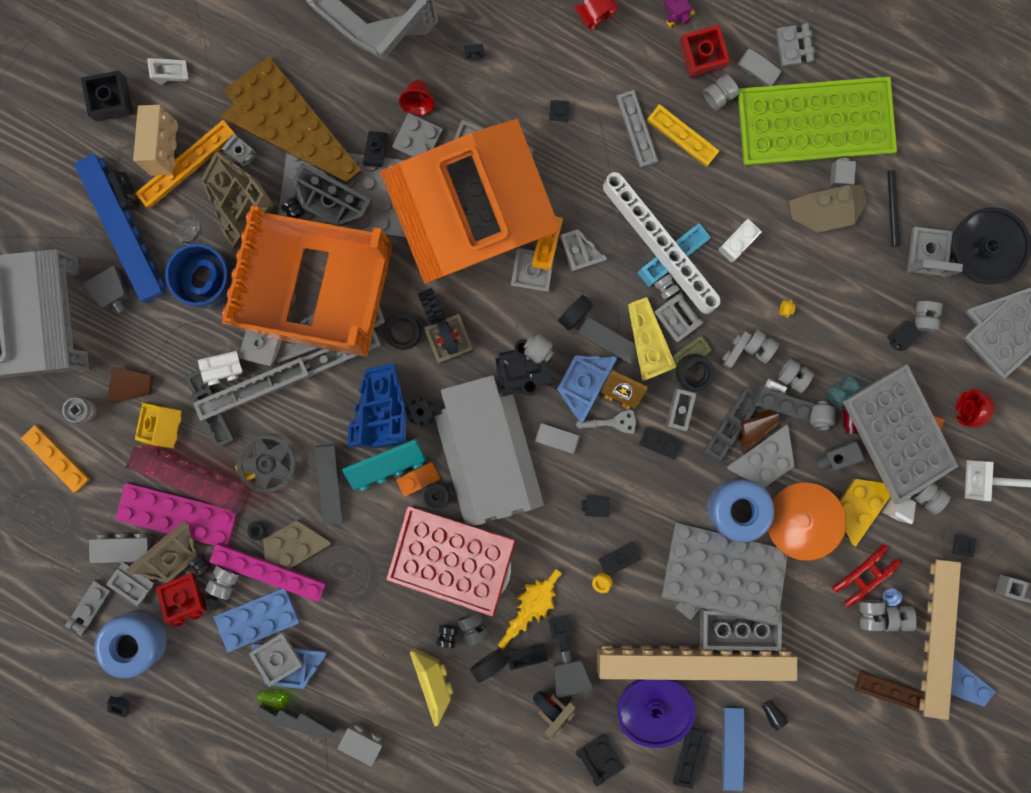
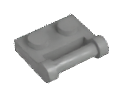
M682 292L654 312L676 343L704 323L684 300ZM676 302L693 324L689 326L674 307Z

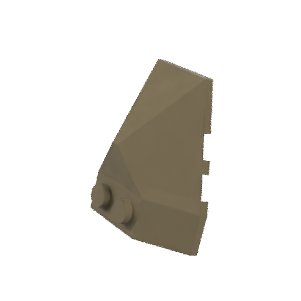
M215 152L201 180L209 200L214 202L217 210L214 213L216 218H220L223 228L221 230L232 248H237L242 244L241 235L246 228V215L250 211L251 205L257 206L269 214L274 205L255 178L220 152Z

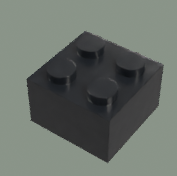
M119 70L81 78L87 114L93 120L101 121L133 114L127 78Z

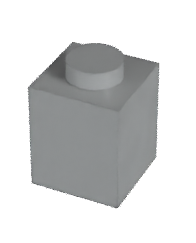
M838 158V160L832 163L830 187L854 185L856 161H850L849 158Z

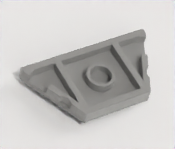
M784 425L746 454H743L727 465L726 469L765 488L794 467L789 427Z

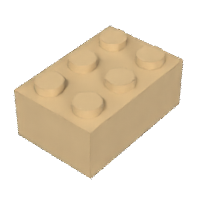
M161 105L138 106L133 161L151 176L172 175L173 168L175 167L174 150L177 147L175 138L178 131V123Z

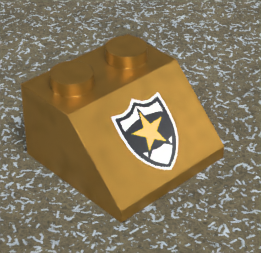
M612 370L609 372L600 393L603 394L602 398L610 402L617 400L621 402L619 406L630 410L631 408L636 409L648 387Z

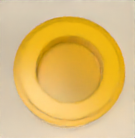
M605 573L597 574L592 581L593 588L599 593H607L613 584L611 577Z

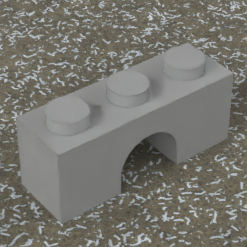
M1000 574L995 593L1031 603V583Z

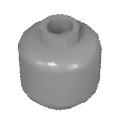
M541 334L531 335L523 346L525 348V355L536 363H541L543 360L547 362L554 353L551 351L552 342Z
M819 401L812 408L810 424L816 430H830V427L835 425L836 409L829 405V402Z

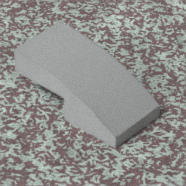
M751 49L746 50L737 64L749 76H755L765 86H772L781 73L776 66Z
M541 423L535 442L574 454L580 436Z

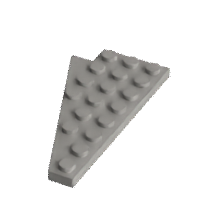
M1031 287L964 311L976 325L962 338L1001 380L1009 376L1031 355Z

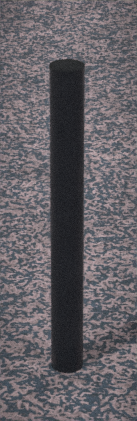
M895 170L887 171L891 246L899 247Z

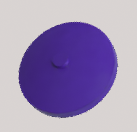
M636 679L620 695L617 705L618 721L622 731L633 742L650 748L667 747L677 743L688 734L695 720V705L689 690L678 680Z

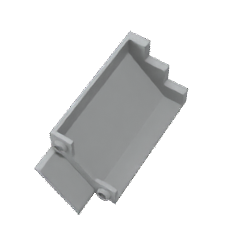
M494 375L442 389L441 393L446 409L441 410L442 414L436 415L435 420L464 523L476 526L491 520H498L544 506L513 394L505 396V393L499 394Z

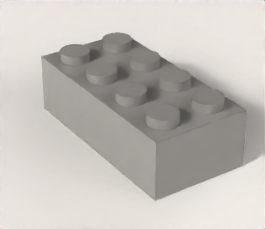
M700 608V646L703 650L782 651V611L779 612L778 625L773 626Z

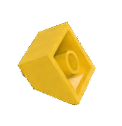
M142 402L135 440L153 446L174 448L177 441L178 425L181 422V410Z

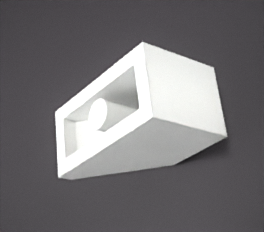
M890 497L882 512L900 522L912 524L916 502L908 498L900 504H894Z

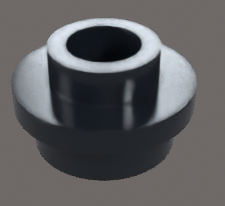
M255 521L248 526L247 533L252 540H261L266 536L267 528L264 523ZM256 527L260 528V534L255 533L254 529Z
M207 595L205 607H209V611H212V609L217 610L218 597Z

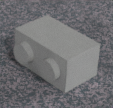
M674 389L665 427L682 431L688 430L696 393Z
M350 723L337 749L372 767L383 746L384 740L376 733H368L363 726Z

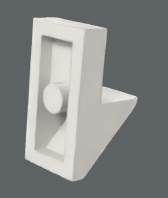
M147 59L150 79L158 84L163 85L166 81L186 82L188 80L186 60Z

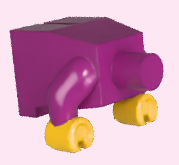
M664 0V10L669 14L666 23L670 28H672V25L675 26L676 22L683 21L685 24H688L691 21V15L695 14L691 3H688L687 0Z

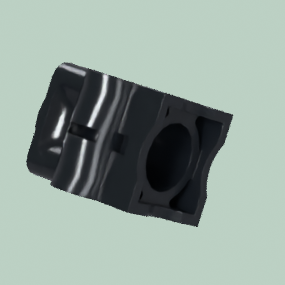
M521 339L516 342L514 350L499 353V358H495L501 389L505 388L506 392L521 389L525 395L533 396L538 392L539 386L552 383L551 374L546 367L545 360L541 363H536L525 354L518 352L517 348L527 342V340ZM528 382L534 383L535 391L527 392L525 384Z

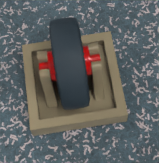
M460 314L424 327L438 364L474 350Z
M538 691L533 696V701L540 709L538 714L550 724L544 732L549 738L553 734L558 736L566 725L564 721L566 719L570 721L578 711L576 707L579 703L574 698L568 704H565L555 694L548 696L544 692Z

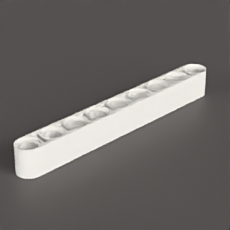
M617 172L610 173L603 184V190L697 308L704 314L712 313L720 305L718 294L622 175ZM610 182H614L617 186H612ZM621 196L627 197L629 201H624ZM633 211L639 212L641 216H636ZM645 226H650L652 231L647 230ZM657 240L662 241L664 246L659 245ZM669 255L674 256L676 261L671 260ZM681 270H685L688 276L683 275ZM694 285H697L700 291L695 290ZM706 300L711 301L712 306L707 305Z

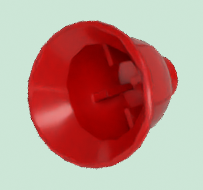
M420 79L410 83L399 97V105L407 114L424 116L434 108V98L431 96L428 86Z

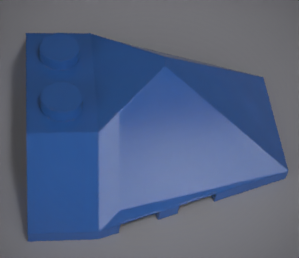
M392 363L366 369L359 393H361L359 404H355L354 411H356L354 421L350 422L348 427L347 446L382 448L405 444L406 413L396 364Z

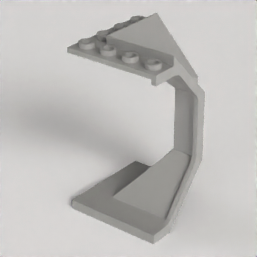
M305 0L313 10L352 43L382 60L388 56L405 35H427L439 21L435 0H417L405 15L369 24L340 0Z

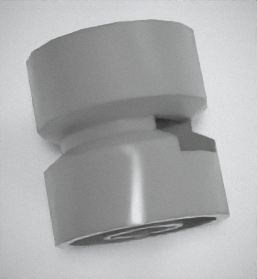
M724 74L716 81V85L710 84L703 90V95L714 110H719L726 104V100H732L739 95V89L734 80L729 75Z
M917 301L916 313L918 316L915 317L914 326L921 331L938 332L941 322L938 316L942 314L943 304L931 301Z
M755 329L743 350L751 355L756 354V359L766 364L776 352L779 343L772 338L767 339L765 333Z
M790 358L781 369L777 379L786 385L791 384L792 389L802 393L810 384L814 372L806 367L800 368V363Z
M75 397L68 399L63 404L62 413L69 422L85 423L94 419L97 408L92 400Z
M935 483L930 484L912 496L919 504H925V508L933 515L940 513L947 506L951 498L944 490L938 489Z
M216 565L212 574L214 578L209 580L205 590L215 597L228 600L233 591L232 585L236 584L240 573Z
M861 600L859 604L860 612L863 616L860 617V629L869 631L886 630V618L883 617V614L886 613L885 601Z
M886 606V613L883 614V617L886 618V632H895L899 629L901 631H915L916 613L912 606H900L899 609L896 606Z

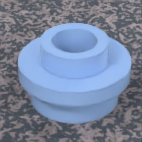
M890 588L883 593V601H885L886 606H896L902 600L901 592L894 588Z

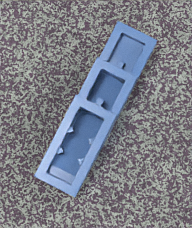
M724 708V729L722 730L723 790L743 791L744 709Z

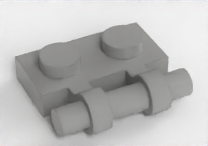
M808 23L801 25L802 32L797 33L796 25L776 29L781 68L800 65L802 63L801 57H806L807 63L814 62L815 49L812 47L811 42L813 35ZM799 40L804 41L805 49H799Z

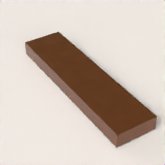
M860 671L854 688L856 691L920 713L923 712L919 710L920 699H924L923 692Z

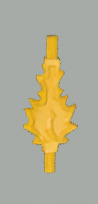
M555 569L548 580L543 582L536 580L534 585H524L526 591L516 598L522 601L517 606L521 610L517 611L518 616L515 619L509 621L510 626L507 628L505 636L498 643L500 648L504 649L512 638L519 635L520 630L526 632L527 624L529 621L532 622L533 617L540 622L541 615L546 618L548 610L554 609L552 597L556 596L552 589L555 587L554 583L562 574L558 569Z

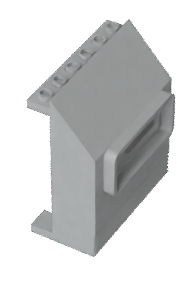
M58 249L0 255V340L2 350L0 355V378L74 370L89 371L88 352L73 349L66 275L71 277L80 276L78 257Z

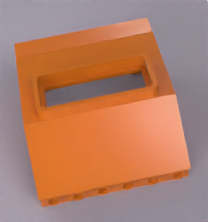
M518 118L469 133L380 171L424 284L560 231ZM472 156L501 230L499 233L476 241L447 169V165Z
M251 205L250 211L246 215V228L241 235V248L237 251L236 268L232 271V284L227 291V305L222 311V324L276 340L367 357L393 244L382 229L373 227V232L274 215L265 213L259 207ZM305 249L329 253L311 326L287 321Z

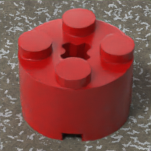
M583 0L584 4L581 6L577 4L574 7L586 29L589 28L590 31L596 29L604 18L606 21L611 19L618 10V4L615 0Z

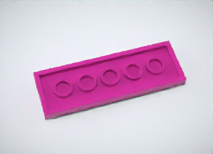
M127 482L124 484L115 520L167 534L186 520L193 540L214 546L220 543L229 547L238 511Z

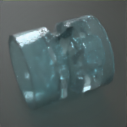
M847 375L839 381V385L831 386L825 390V393L832 405L841 411L845 408L843 400L857 393L861 388L851 376Z

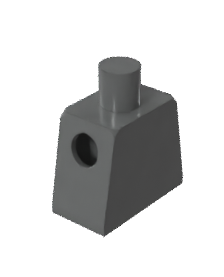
M113 265L82 283L83 287L101 308L106 310L113 308L116 315L127 311L122 301L128 299L130 293L119 267Z
M850 439L825 450L826 456L817 459L816 463L819 470L831 467L833 471L863 461L864 458L857 442ZM840 454L839 460L834 461V456Z
M571 649L559 651L561 661L554 663L557 698L593 690L581 658H573Z

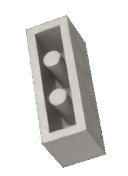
M136 533L135 537H127V534H115V537H108V534H98L96 538L89 540L90 563L135 562L153 547V536H147V533Z

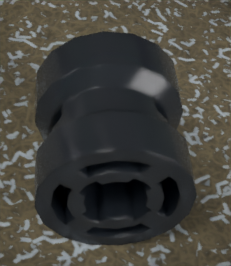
M439 625L440 636L437 638L436 645L443 648H455L456 641L454 638L457 635L458 628L450 625Z

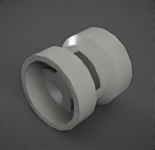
M670 274L654 284L656 289L661 291V296L664 300L680 290L678 285L673 283V278Z

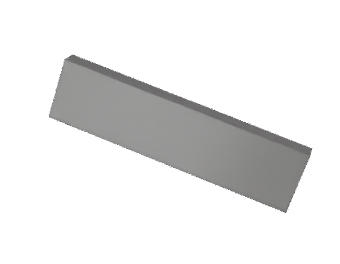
M635 90L616 95V100L639 168L658 163V158Z

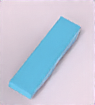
M698 223L675 242L688 257L711 237L701 224ZM669 255L671 260L676 261L674 256ZM655 257L637 273L646 285L650 287L668 273V270Z

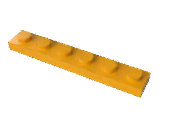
M222 120L175 159L172 175L155 176L139 189L136 195L148 209L152 208L213 157L215 152L220 151L235 133Z

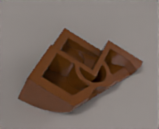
M113 367L108 403L150 395L155 376Z
M767 410L754 414L755 418L740 422L742 430L740 443L743 454L753 449L778 426L779 413Z

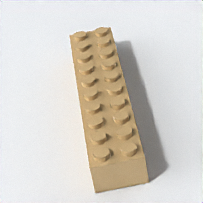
M602 645V648H597V672L600 679L797 681V657L787 650L786 647H782V651L703 650L701 646H698V649H690V646L685 645L679 646V649L671 648L668 645H661L659 648H652L650 645H641L640 648H633L631 645H621V648H613V645Z

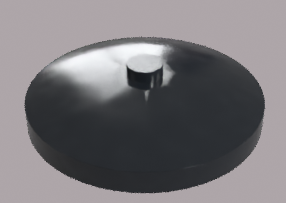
M988 207L969 214L959 223L952 238V255L955 263L963 264L962 273L972 281L980 284L995 285L1015 278L1025 268L1031 254V238L1027 227L1018 216L1002 208Z

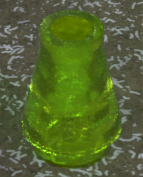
M283 690L259 691L257 696L258 703H263L276 709L285 708L288 700V694L283 692Z

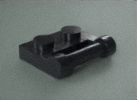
M604 733L575 752L591 774L595 786L601 785L605 780L625 768ZM588 752H593L604 770L603 773H598L587 755Z

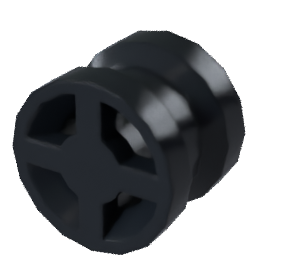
M293 198L281 206L282 211L286 212L287 217L298 219L305 214V210L299 205L298 198Z
M202 553L187 566L195 571V575L198 578L212 566V563L207 562L205 555Z

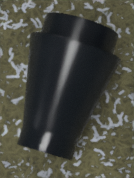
M771 700L762 705L771 728L774 727L777 731L788 723L787 716Z

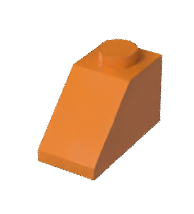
M430 462L396 479L404 497L439 480L440 477L433 462Z

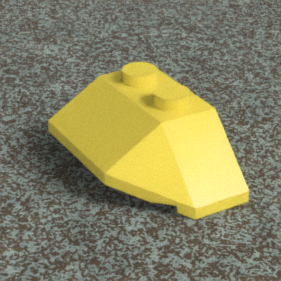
M412 648L410 655L435 727L439 725L451 700L453 689L451 683L446 682L445 676L447 671L445 665H441L439 659L417 648Z

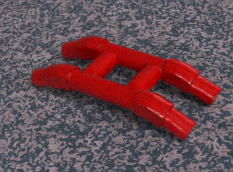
M882 544L849 575L832 586L835 593L843 588L845 589L853 582L861 589L844 601L848 608L863 600L867 594L885 579L889 578L901 564L899 560L894 559L882 572L874 563H877L888 550L885 544ZM867 569L875 576L868 584L860 577Z

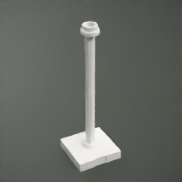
M967 460L965 498L991 501L992 485L1031 487V480L993 477V462Z

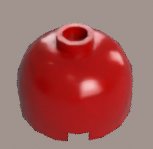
M971 388L968 392L964 391L959 396L955 405V410H958L956 420L959 424L971 428L985 426L994 415L995 405L993 399L987 393Z

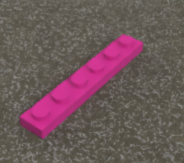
M220 543L215 545L210 559V563L317 602L320 601L326 582Z

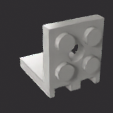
M913 227L907 273H921L927 276L937 275L945 278L962 272L963 264L949 262L953 231ZM928 243L932 244L935 248L932 254L926 251Z

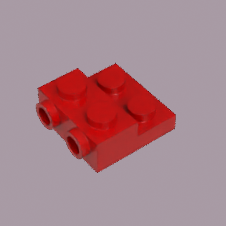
M193 573L156 587L164 621L168 625H173V627L182 626L185 624L184 620L189 618L192 620L199 619L203 616L202 613L207 611L203 594L199 592L195 574Z

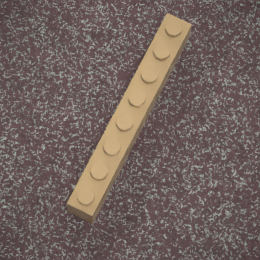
M935 559L934 563L930 565V574L933 575V582H929L928 592L932 594L931 602L928 601L927 613H930V621H926L925 632L929 633V637L924 642V652H927V660H923L922 671L926 672L925 679L921 680V691H924V699H920L919 710L923 711L924 717L949 720L961 562Z

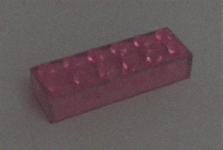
M150 444L134 446L125 468L233 514L243 511L252 491L243 482L230 481L229 476L221 473L219 475L214 474L212 469L205 466L197 467L192 460L186 458L183 460L176 458L177 454L173 452L159 451L160 447Z

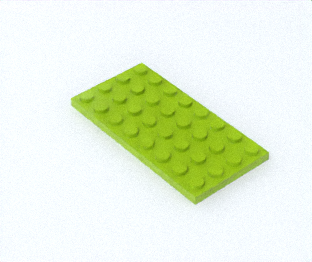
M891 77L739 89V95L737 96L743 166L897 153Z

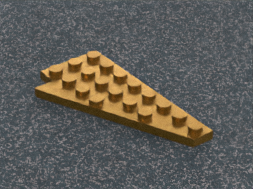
M269 56L223 90L234 103L232 107L221 114L225 121L346 184L362 173L358 165Z

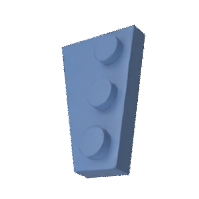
M954 659L951 695L985 707L996 691Z

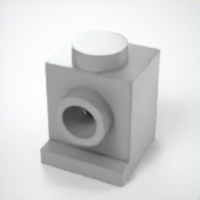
M235 134L222 147L229 156L243 167L253 161L254 154L256 153ZM241 147L242 151L240 153H236Z

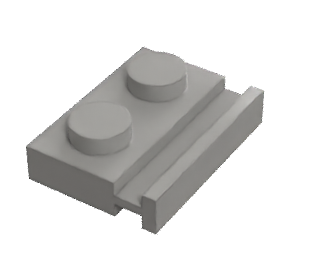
M122 562L106 585L138 607L156 582L144 578L143 575H129L126 569L130 564Z

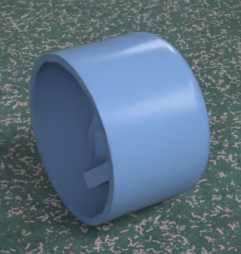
M729 479L720 483L710 494L707 503V514L710 523L720 534L734 541L749 542L760 538L770 528L774 519V504L769 493L761 485L744 479ZM739 499H746L752 507V517L745 523L735 521L731 514L733 503Z
M144 611L124 613L107 622L97 634L94 645L97 662L105 672L114 677H136L160 661L166 650L167 635L162 623L152 614ZM123 635H131L138 643V652L134 657L123 658L118 654V643Z

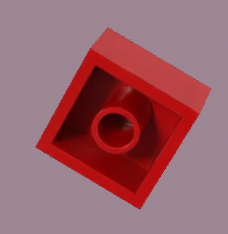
M720 25L684 34L679 41L689 78L725 69L730 62Z

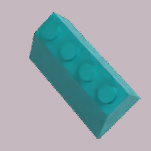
M415 439L346 467L342 471L353 490L358 488L359 491L370 488L369 484L374 481L380 484L387 481V476L394 474L397 477L406 473V468L412 466L414 470L424 466L423 461H426V457L419 440Z

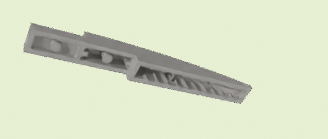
M373 330L369 351L381 346L375 330ZM322 349L193 404L200 421H203L343 364L358 355Z

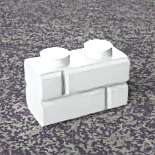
M747 219L718 250L730 262H733L762 231Z
M237 351L198 360L203 384L208 383V386L220 384L219 380L226 378L228 381L237 380L239 375H242Z

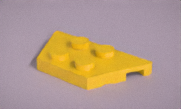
M853 479L839 499L846 513L847 529L845 532L850 540L849 542L855 547L891 497L884 483Z

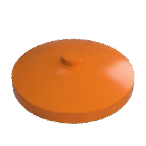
M797 483L780 491L772 500L774 504V519L768 532L773 543L784 554L798 560H817L829 555L840 545L846 531V513L837 496L827 488L814 483Z

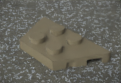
M187 521L181 522L126 569L127 573L132 576L139 574L147 579H157L158 581L168 583L197 557Z
M296 520L263 540L264 558L266 561L290 569L329 546L332 542L319 535L315 530L307 527L301 521Z

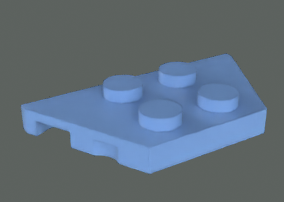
M574 356L557 391L579 422H584L617 359L616 357Z
M252 643V649L258 648L263 643ZM293 647L303 666L273 685L304 689L326 656L327 651Z

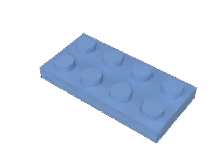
M279 589L214 616L227 652L300 623L290 595L284 589Z

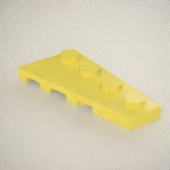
M645 297L628 304L642 382L676 368L648 298Z

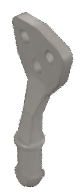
M627 410L606 421L596 419L584 420L583 423L577 421L576 427L582 429L613 426L621 432L633 434L635 432L636 420L633 410Z

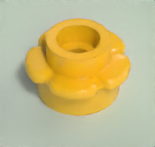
M791 299L789 301L783 300L780 305L779 313L786 318L793 315L795 311V304H792L793 301Z

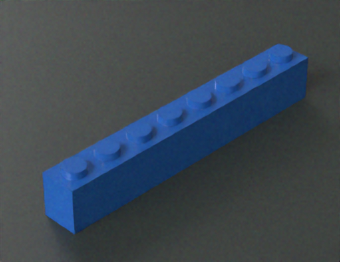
M92 154L73 163L139 300L148 303L166 294V284L156 272L158 270L156 263L150 260L148 256L150 251L147 245L142 243L140 239V230L131 221L133 219L129 209H124L120 206L108 176L109 173L106 169L108 165L105 159Z

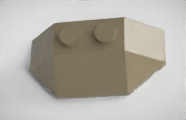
M847 185L811 193L790 200L788 204L793 221L798 222L815 233L855 225L867 201L863 185Z

